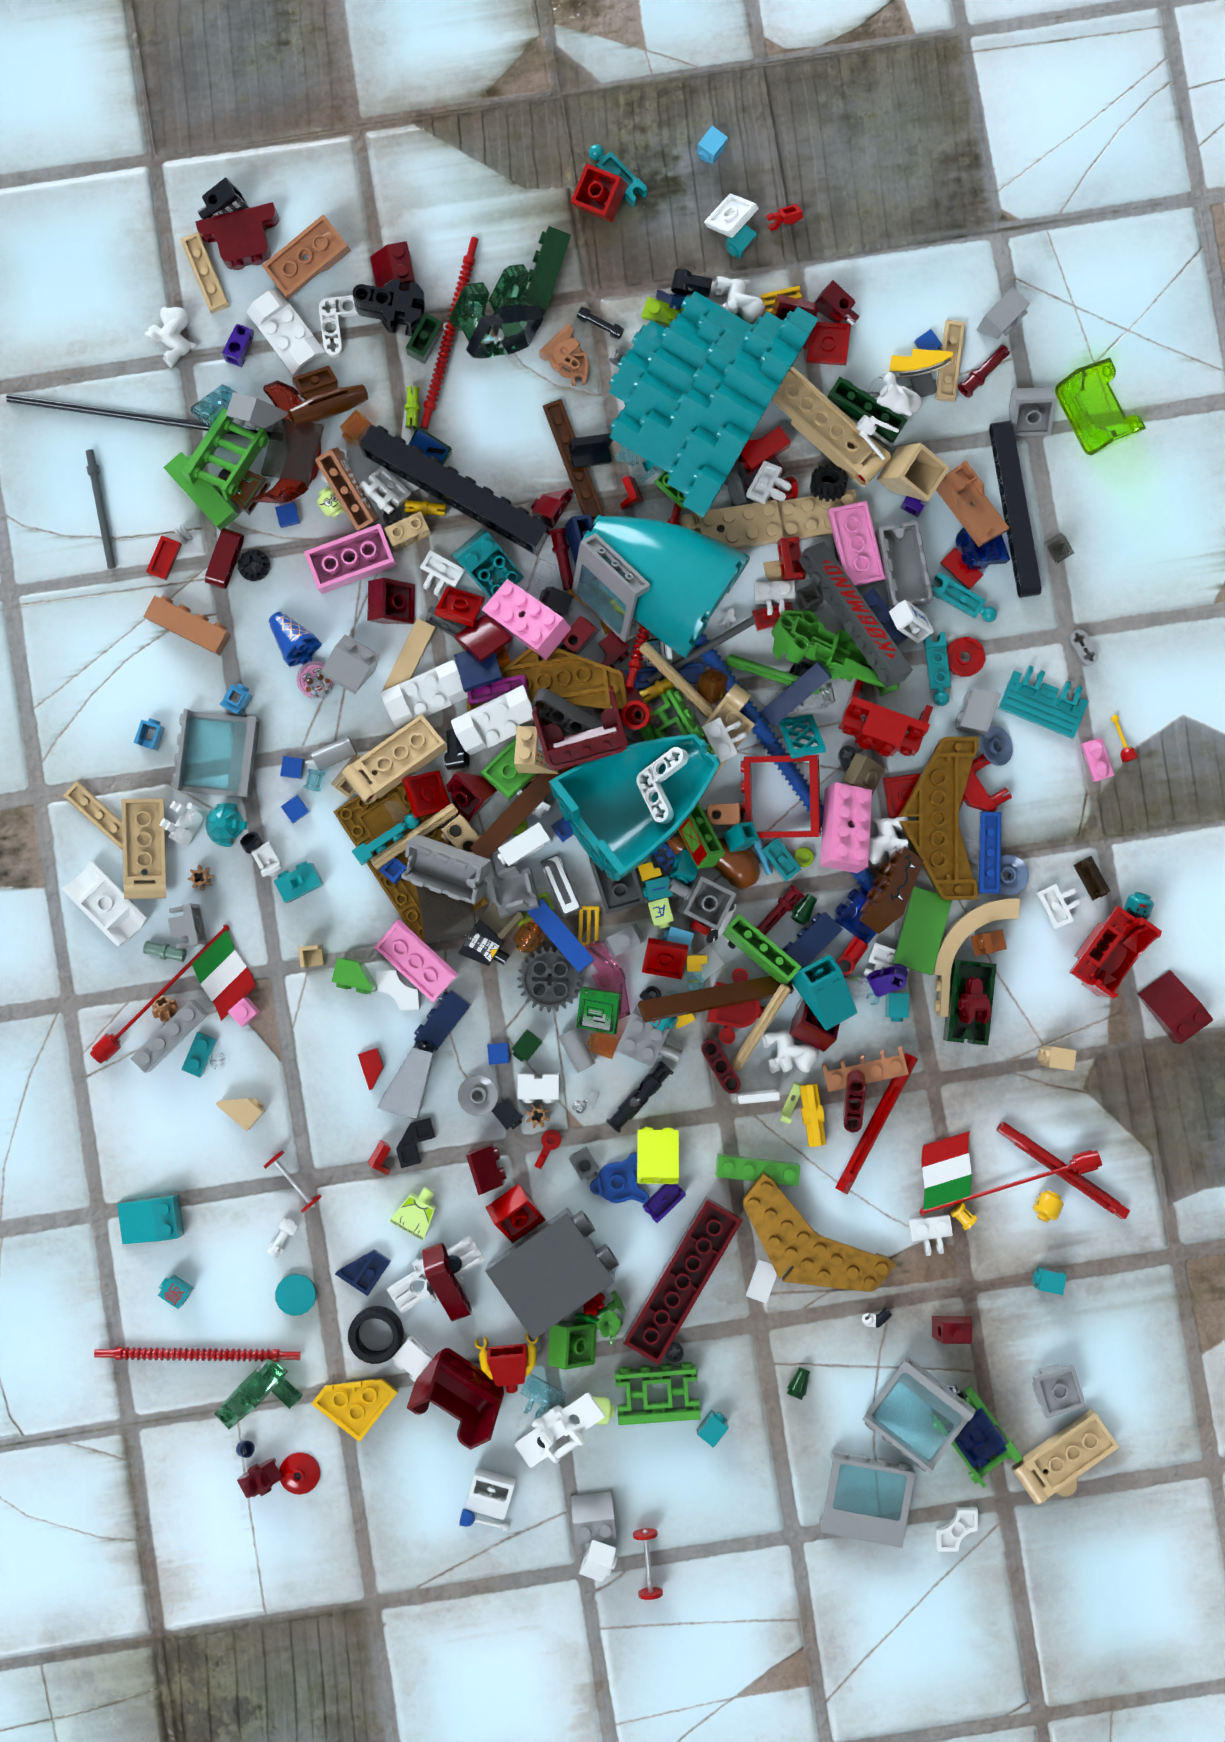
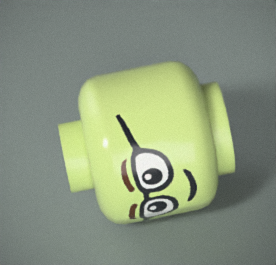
M326 487L318 493L320 497L317 499V505L327 517L332 516L335 518L345 511L332 489Z

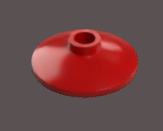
M303 1452L293 1453L286 1457L279 1469V1472L284 1474V1477L280 1480L282 1486L290 1493L297 1495L306 1494L313 1490L320 1478L318 1462L314 1457ZM295 1473H300L302 1478L297 1479Z

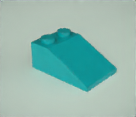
M179 1194L117 1203L122 1244L178 1239L184 1235Z

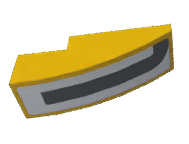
M913 349L912 357L891 355L889 372L895 374L896 378L928 374L951 364L953 352Z

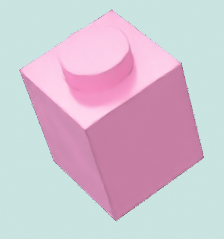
M246 997L234 1005L228 1013L243 1027L255 1019L261 1011Z

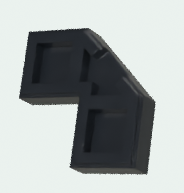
M431 1117L412 1122L408 1126L396 1147L401 1168L421 1163L417 1143L436 1137Z

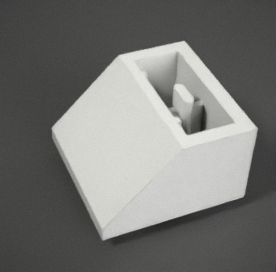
M476 1468L464 1509L504 1520L514 1489L515 1479Z

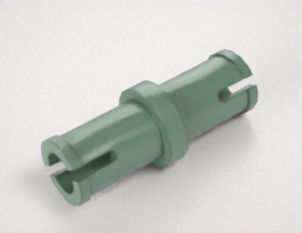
M146 941L143 946L144 954L160 956V959L164 960L168 958L184 962L187 955L186 949L170 947L166 943L161 945Z

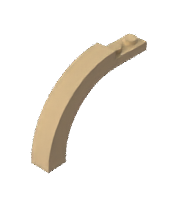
M1020 899L996 900L979 905L959 917L945 932L933 975H939V978L935 980V991H938L937 1000H934L936 1016H949L951 969L955 955L962 943L971 933L987 923L1001 919H1019Z

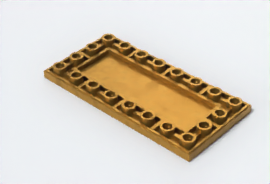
M403 782L370 804H365L358 795L333 811L356 847L362 843L368 845L400 822H404V817L407 814L413 813ZM432 814L419 817V825L431 818ZM440 827L425 836L452 846L451 843L448 844L441 836L443 832ZM407 829L403 835L405 836L414 829ZM391 841L390 843H388L386 845L387 848L394 844V842ZM405 850L395 858L407 867L409 857H405ZM371 860L367 862L370 870L407 927L425 944L489 903L485 896L475 905L463 900L458 901L444 893L439 894L429 890L430 888L411 884L410 881L402 878L395 885L379 871L382 867L376 869L372 865Z

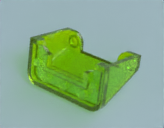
M1111 358L1076 369L1059 382L1055 388L1056 397L1082 449L1088 455H1094L1146 429L1138 415L1125 416L1109 385V382L1116 375V369Z

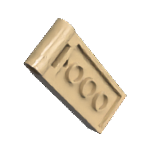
M421 714L357 761L344 768L342 775L363 802L370 804L402 783V779L410 777L446 751L447 746Z
M164 798L121 799L124 899L166 898L165 831L160 826L164 818ZM146 870L147 875H142L141 872Z
M1090 1409L1023 1456V1459L1015 1463L1011 1469L1034 1503L1038 1505L1120 1447L1097 1414Z

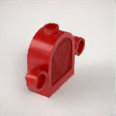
M737 968L732 972L731 978L734 983L748 980V973L743 968ZM715 981V982H714V987H715V986H720V985H725L726 983H721V982H716V981ZM759 1000L711 1009L708 1010L706 1021L725 1025L719 1032V1040L723 1044L728 1045L735 1040V1033L732 1028H744L753 1024L757 1018H760L764 1011V1006H760Z

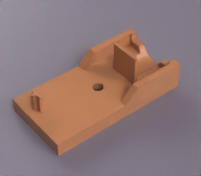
M323 214L265 262L262 267L284 296L289 299L320 272L329 270L352 250ZM305 255L309 256L307 260H304Z
M967 461L962 462L961 465L945 475L936 491L978 547L1002 535L1009 529V526L985 496L983 482Z

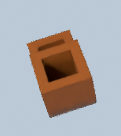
M1003 929L970 936L975 956L1007 949Z

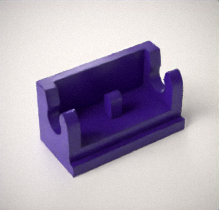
M664 1184L642 1206L645 1212L658 1223L686 1196V1192L678 1184Z

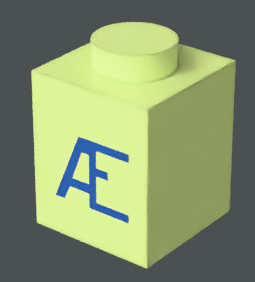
M668 898L647 903L653 926H658L659 929L670 927V922L674 920Z

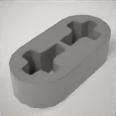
M1083 630L1072 632L1068 637V643L1077 660L1083 666L1093 665L1098 660V652L1089 636ZM1076 636H1077V637H1079V636L1082 637V640L1080 641V643H1079V642H1076V643L1074 642V639L1076 638ZM1086 653H1087V654H1090V653L1092 654V657L1090 658V660H1089V659H1087V660L1084 659V656L1086 655Z

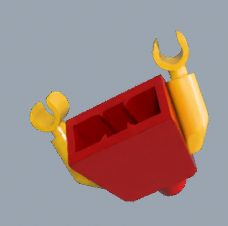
M527 1333L528 1347L526 1343L487 1347L489 1342L485 1336V1344L480 1346L477 1338L475 1346L480 1349L478 1355L481 1370L489 1379L494 1380L496 1386H505L507 1393H515L518 1390V1385L525 1383V1376L530 1375L536 1365L537 1347H535V1343L538 1341V1337L534 1341H530L528 1339L529 1333Z

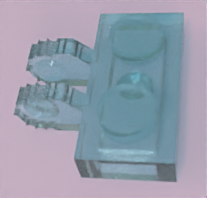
M530 1374L520 1391V1394L529 1398L523 1413L528 1414L535 1401L541 1405L535 1414V1419H538L542 1416L545 1408L551 1410L557 1405L560 1406L566 1392Z

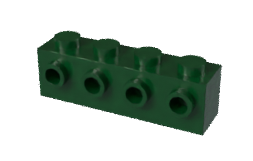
M548 226L546 232L542 231L538 243L541 244L540 251H535L532 260L535 266L533 270L530 269L526 281L529 282L527 289L523 288L520 300H523L522 306H539L542 316L547 311L571 237L570 234Z
M842 377L838 378L827 397L841 411L857 421L864 415L869 418L874 416L876 419L899 429V432L896 433L875 424L877 426L875 431L892 443H894L908 420L902 414L895 413L889 408L881 406L869 393L857 388L850 381Z

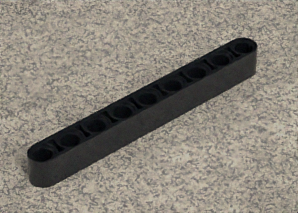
M1011 420L991 423L989 425V434L1004 520L1009 526L1006 532L1017 594L1019 598L1040 595L1041 581L1013 423Z

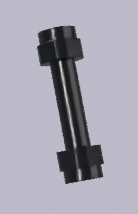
M581 307L578 311L577 318L584 323L588 321L604 329L615 339L619 340L621 338L624 328L616 323L612 325L591 314V310Z

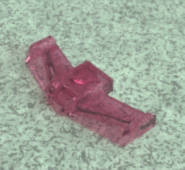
M599 940L584 945L583 947L595 959L592 964L598 973L593 974L592 977L597 989L621 994L618 1020L630 1015L625 983L626 977L622 968L617 965Z

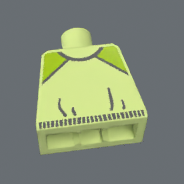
M424 1187L419 1196L411 1193L389 1222L423 1241L436 1210V1206L430 1203L434 1192Z

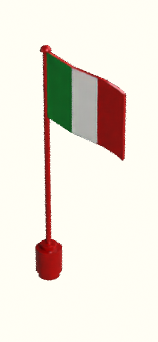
M223 925L224 928L116 1035L106 1033L92 1047L90 1055L100 1064L104 1061L107 1062L121 1048L119 1037L191 965L200 985L215 1005L220 1021H222L229 1014L228 1011L256 987L250 970L232 943L228 933L230 930L228 925Z
M970 1131L923 1145L921 1165L924 1181L923 1208L920 1209V1214L925 1216L926 1213L1069 1169L1077 1172L1078 1175L1098 1170V1167L1102 1166V1161L1097 1150L1084 1151L1072 1155V1160H1069L1070 1165L971 1195L972 1172L968 1149Z

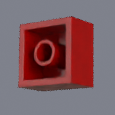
M586 163L570 202L577 209L612 223L628 184L620 176Z

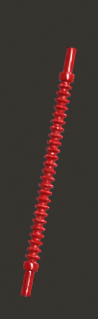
M471 237L467 255L463 257L462 262L464 265L461 266L463 270H460L461 275L458 276L460 281H457L458 286L455 287L457 292H454L455 297L452 298L454 303H451L453 308L449 309L451 313L448 314V317L450 319L446 320L448 324L445 325V328L447 330H444L445 335L442 336L444 341H441L442 346L439 347L441 351L438 352L439 357L436 358L438 362L435 363L436 368L433 369L435 373L432 374L433 379L430 380L432 384L429 387L431 389L427 391L429 393L426 396L428 400L424 402L423 407L425 411L420 428L428 430L432 412L436 410L437 404L435 402L438 401L437 396L440 395L438 391L441 390L439 386L443 384L441 380L444 379L442 374H445L444 369L447 368L445 364L448 363L447 358L450 357L448 353L451 352L450 347L453 346L451 342L454 341V338L452 337L456 335L454 333L457 330L455 326L458 325L457 320L460 319L458 316L461 314L460 309H463L461 304H464L463 299L466 298L464 293H467L466 288L469 287L467 283L470 282V279L468 277L472 276L470 272L473 271L472 267L475 265L476 260L474 256L479 241L476 237Z
M676 503L674 504L671 518L668 519L667 523L680 525L678 520L681 508ZM641 624V628L638 629L640 632L637 634L638 639L635 640L637 644L634 645L635 649L632 651L634 655H631L632 660H630L628 665L630 670L625 685L627 689H633L637 672L642 666L640 661H643V658L641 656H644L639 649L649 639L648 634L650 632Z
M117 1347L116 1349H95L94 1357L115 1358V1360H123V1358L125 1360L129 1358L134 1360L137 1358L138 1361L141 1358L144 1361L147 1358L150 1361L153 1358L155 1361L158 1358L161 1361L164 1358L167 1361L170 1358L173 1361L176 1358L179 1361L182 1358L184 1361H187L189 1358L190 1361H193V1359H196V1361H199V1359L205 1361V1359L208 1361L211 1359L213 1361L225 1359L227 1362L231 1359L233 1362L237 1359L239 1362L242 1359L245 1362L248 1359L251 1362L254 1359L257 1362L260 1359L263 1362L265 1359L267 1362L269 1360L279 1362L280 1360H300L301 1352L280 1351V1349H273L272 1351L270 1349H267V1351H264V1349H261V1351H258V1349H255V1351L249 1349V1351L238 1349L235 1351L234 1348L231 1351L228 1348L225 1351L222 1348L220 1351L217 1348L214 1351L211 1348L208 1351L205 1348L202 1351L199 1348L196 1350L193 1348L190 1350L188 1348H185V1350H182V1348H179V1350L173 1348V1350L161 1348L159 1350L158 1347L155 1350L152 1347L149 1350L146 1347L143 1350L140 1347L137 1350L135 1347L130 1350L129 1347L126 1349Z

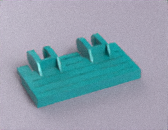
M1028 666L1021 683L1019 680L1022 673L1014 670L998 709L1073 739L1089 702L1083 698L1079 699L1083 687L1078 685L1074 690L1071 701L1065 698L1071 687V682H1065L1059 698H1057L1059 688L1044 682L1042 683L1045 671L1041 670L1037 674L1034 685H1030L1028 682L1033 673V666Z

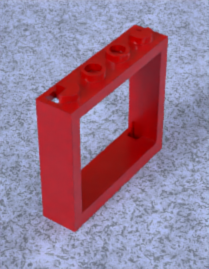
M819 754L806 755L795 759L791 758L790 755L745 756L744 761L740 762L741 773H744V781H741V793H745V801L741 803L742 813H745V821L742 823L753 822L751 763L809 761L811 830L756 832L759 838L820 837Z

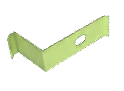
M794 1082L781 1112L782 1118L780 1121L787 1124L791 1123L792 1119L790 1117L800 1096L801 1084ZM792 1095H795L794 1101H791Z

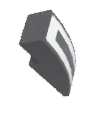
M556 854L540 861L563 917L581 910L582 907L560 855Z

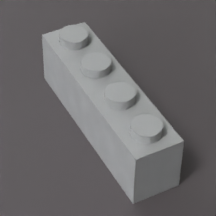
M189 1000L130 1059L144 1073L151 1072L209 1013L196 1000Z

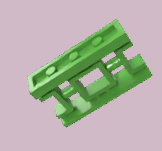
M676 688L669 689L666 693L661 694L665 705L653 711L654 717L659 715L663 725L655 729L651 722L649 725L639 729L644 740L649 741L667 737L664 730L677 723L683 735L696 734L699 739H703L706 742L703 737L704 732L702 728L695 723L693 712L690 708L686 707L683 694ZM674 705L679 716L670 720L665 710ZM707 743V752L709 754H714L713 747L709 743Z
M692 1362L680 1363V1366H672V1364L666 1363L660 1364L659 1367L651 1368V1365L639 1366V1369H631V1367L624 1366L619 1367V1370H615V1386H626L627 1404H617L618 1425L701 1419L699 1399H689L688 1382L698 1381L697 1367L692 1365ZM670 1375H683V1387H671ZM628 1378H642L643 1389L630 1390V1379ZM667 1383L668 1401L648 1402L646 1385ZM684 1395L685 1407L673 1408L672 1396ZM643 1398L644 1410L632 1411L631 1399Z

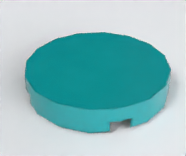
M291 1274L284 1277L278 1284L275 1291V1301L284 1313L291 1316L302 1315L308 1312L314 1305L317 1294L316 1287L309 1277Z

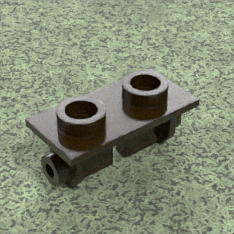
M1092 856L1073 865L1092 901L1110 892Z

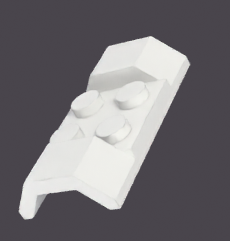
M279 289L269 290L252 302L247 314L293 376H296L301 367L314 357L326 354Z
M454 660L380 692L396 729L404 727L421 714L427 717L468 698L467 692L465 693Z
M524 685L451 720L458 740L469 755L487 747L490 748L516 735L517 726H532L535 724L532 716V703L529 700Z
M92 860L88 862L85 870L61 888L117 947L130 940L145 925L148 919L131 899H124V892Z

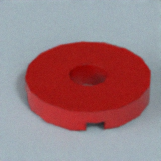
M971 637L958 638L946 649L949 670L954 675L970 677L977 674L983 668L986 660L982 644ZM961 652H967L970 655L969 662H963L960 659Z

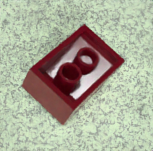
M1168 970L1137 993L1173 1043H1184L1214 1020L1202 1003L1171 970Z

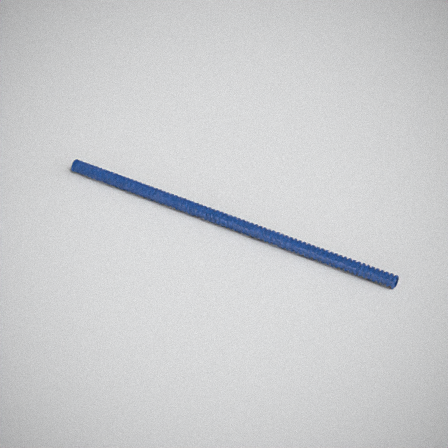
M702 633L695 644L696 649L710 641V639L707 640L706 634ZM713 648L699 657H703L702 661L706 662V667H709L711 672L714 673L713 677L717 678V683L720 682V687L724 688V693H728L735 683L739 685L740 682L735 680V675L732 676V671L728 670L729 666H725V661L720 659L722 656L718 655V651ZM749 700L740 712L755 723L752 733L757 735L756 739H760L759 743L764 745L763 749H767V754L771 756L790 755L785 752L786 748H782L783 744L778 742L779 738H775V733L771 732L772 728L767 726L768 722H764L765 718L760 716L761 712H757V707L753 706L754 702ZM774 762L775 765H778L777 769L782 771L781 775H785V780L789 781L788 785H792V790L796 791L795 795H799V800L803 801V806L807 807L806 811H810V784L808 785V780L803 778L804 774L800 773V768L797 769V764L793 762ZM820 800V816H821V832H822V825H823V808H824V805L821 804L822 800ZM868 867L859 873H853V878L858 880L857 884L861 885V890H865V895L873 887L872 881L874 879L872 877L873 873H869Z

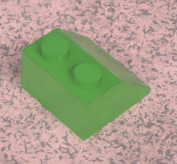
M561 1321L552 1326L549 1333L548 1365L564 1370L594 1365L596 1324L592 1322Z

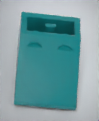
M482 528L452 554L458 564L465 569V572L490 599L507 579L517 585L524 578L491 535Z
M830 954L799 970L791 980L796 990L826 1031L858 1013L842 970Z

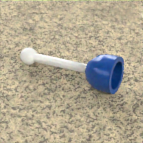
M462 1509L459 1526L468 1527L476 1522L498 1527L503 1531L509 1529L508 1523L500 1524L475 1518L472 1511Z

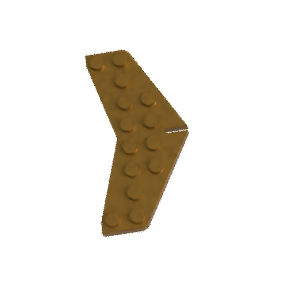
M529 648L501 670L503 678L519 675L527 676L528 697L531 703L536 692L539 689L546 688L574 705L607 709L613 707L608 692L609 686L612 685L620 710L628 703L627 689L625 687L626 681L622 672L559 648H555L546 660L542 658L543 661H540V656ZM467 698V711L469 712L485 703L470 705Z
M978 737L941 738L898 816L917 817V821H899L916 855L924 860L922 866L938 896L945 900H978V887L976 880L973 879L959 828V809L973 758L977 754Z
M764 1171L743 1196V1206L778 1278L780 1279L783 1276V1282L872 1292L877 1289L896 1266L895 1262L887 1256L879 1253L873 1254L817 1233L781 1191L775 1180Z

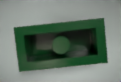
M424 313L406 346L407 355L425 364L444 330L443 322Z

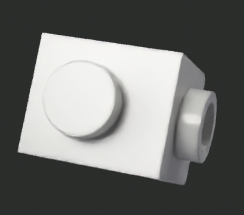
M270 841L251 850V854L261 869L263 877L267 875L273 876L279 872L281 861Z

